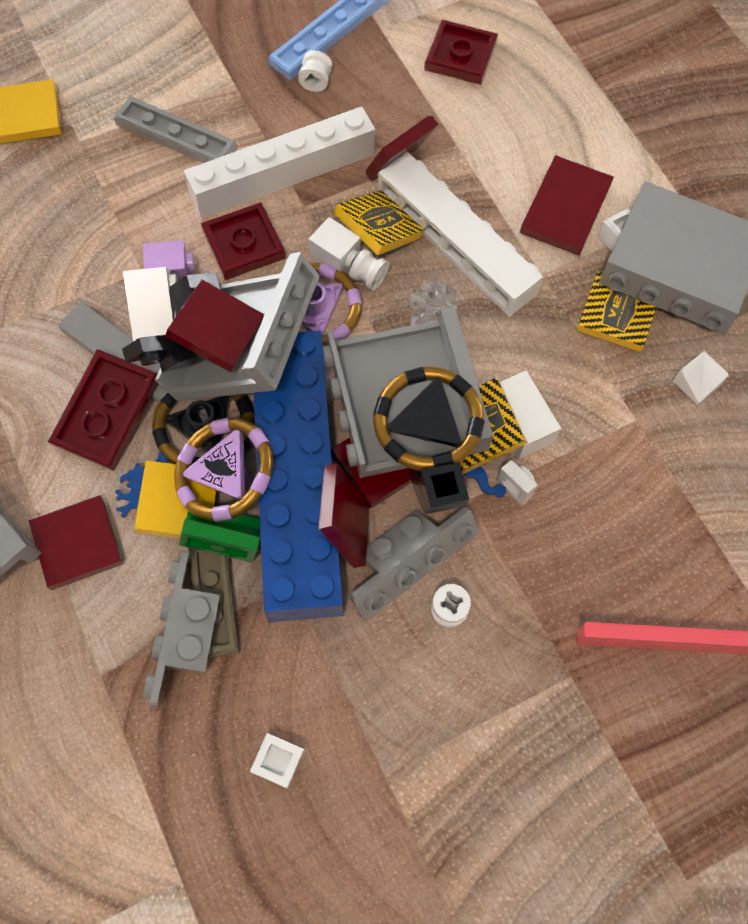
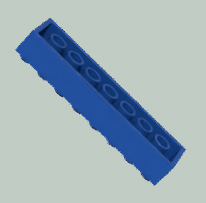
M321 330L298 332L277 389L275 391L254 393L255 425L263 431L270 441L273 452L271 480L264 495L259 499L264 613L268 622L343 616L339 551L319 530L324 469L326 465L332 464ZM256 449V452H257V472H258V471H259V461H260V460H259L258 450Z

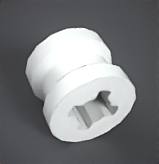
M320 51L307 52L303 57L302 68L298 74V81L301 86L313 92L326 89L329 81L328 75L332 70L331 59Z
M363 249L355 258L349 272V277L354 281H363L368 289L375 291L381 285L388 272L389 261L384 258L377 259L373 257V253L370 250Z
M446 584L440 587L435 592L431 604V615L434 621L446 628H455L461 625L471 607L469 594L464 588L456 584Z

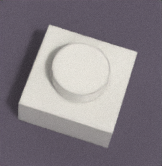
M512 460L501 468L496 481L499 485L504 486L506 491L521 506L533 496L538 485L535 482L534 476L527 468L521 465L518 466Z
M267 733L250 772L288 789L305 750Z

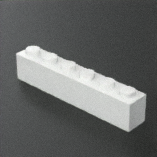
M361 106L188 168L183 171L190 197L202 219L375 155V128Z
M406 152L378 172V191L382 190L424 229L422 235L509 317L538 295L543 276L534 264L528 263L519 255L510 242H505L495 233L492 226L487 221H482L465 201L458 199L449 190L445 182L434 177L422 161L416 160L411 154Z

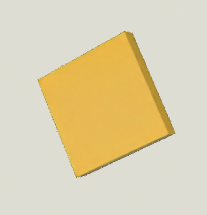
M53 79L0 87V144L62 134L57 90Z
M146 460L134 533L180 539L188 510L184 508L176 493L174 483L176 464ZM188 479L189 487L198 502L205 506L214 507L216 490Z

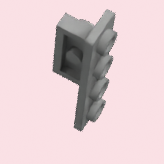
M463 507L437 527L419 511L415 510L367 546L366 565L376 575L350 595L360 617L364 621L369 620L477 536L479 530L472 511L467 507Z
M181 551L179 561L172 560L169 571L168 583L174 584L172 598L164 597L160 620L166 621L163 636L156 635L151 656L153 659H158L155 675L147 674L143 698L150 699L149 709H158L166 668L205 674L220 595L183 589L189 561V552Z

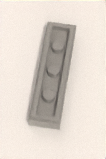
M129 96L113 117L117 126L202 163L236 152L238 149L236 141L132 96Z
M83 302L58 325L63 333L93 355L96 349L125 360L122 348L133 342L132 338ZM141 361L131 362L155 373H158L160 370L159 363L142 366ZM158 384L151 399L159 403L168 392Z

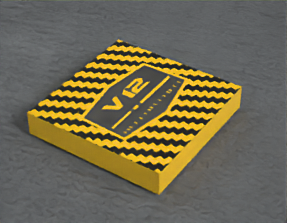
M382 190L337 204L334 212L377 255L421 239L424 229Z
M597 271L576 331L641 352L648 336L656 306L644 303L641 300L599 284L603 273Z
M497 377L479 386L493 433V440L489 451L471 454L460 462L463 475L528 443L503 386Z

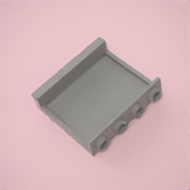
M644 181L609 257L599 284L671 312L679 317L696 322L709 329L726 334L739 314L748 289V220Z
M301 252L289 254L282 273L220 284L222 291L265 314L259 329L233 371L230 373L198 355L170 371L162 372L160 368L155 381L177 401L275 391L320 275Z
M454 306L440 309L439 320L336 341L333 330L327 331L328 345L322 346L326 368L333 367L335 377L330 378L331 391L334 400H341L343 410L338 411L339 424L342 433H349L351 444L346 445L347 457L350 467L357 466L359 478L408 468L397 463L380 445L375 434L373 413L377 398L384 387L395 377L404 373V371L419 367H438L459 374L473 386L483 406L485 423L481 439L470 455L489 451L493 440V433ZM427 380L406 386L398 392L392 400L387 423L389 424L432 381ZM442 383L462 443L466 437L470 420L469 407L463 397L449 385ZM390 432L392 438L413 455L421 457H432L451 452L457 448Z

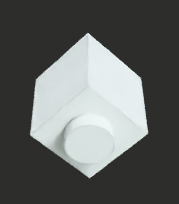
M330 217L308 239L309 253L312 260L317 263L328 264L345 273L351 269L355 258L361 252V237Z

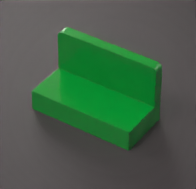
M188 511L182 527L179 546L253 563L260 540V519L240 515L234 519L215 522L200 519Z

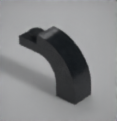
M216 273L186 275L169 287L176 316L201 279L221 290ZM165 335L140 337L122 348L126 363L141 361L142 366L159 363L162 372L175 369L198 356V354L165 337Z
M459 462L421 471L408 468L417 499L426 514L467 505L469 496Z

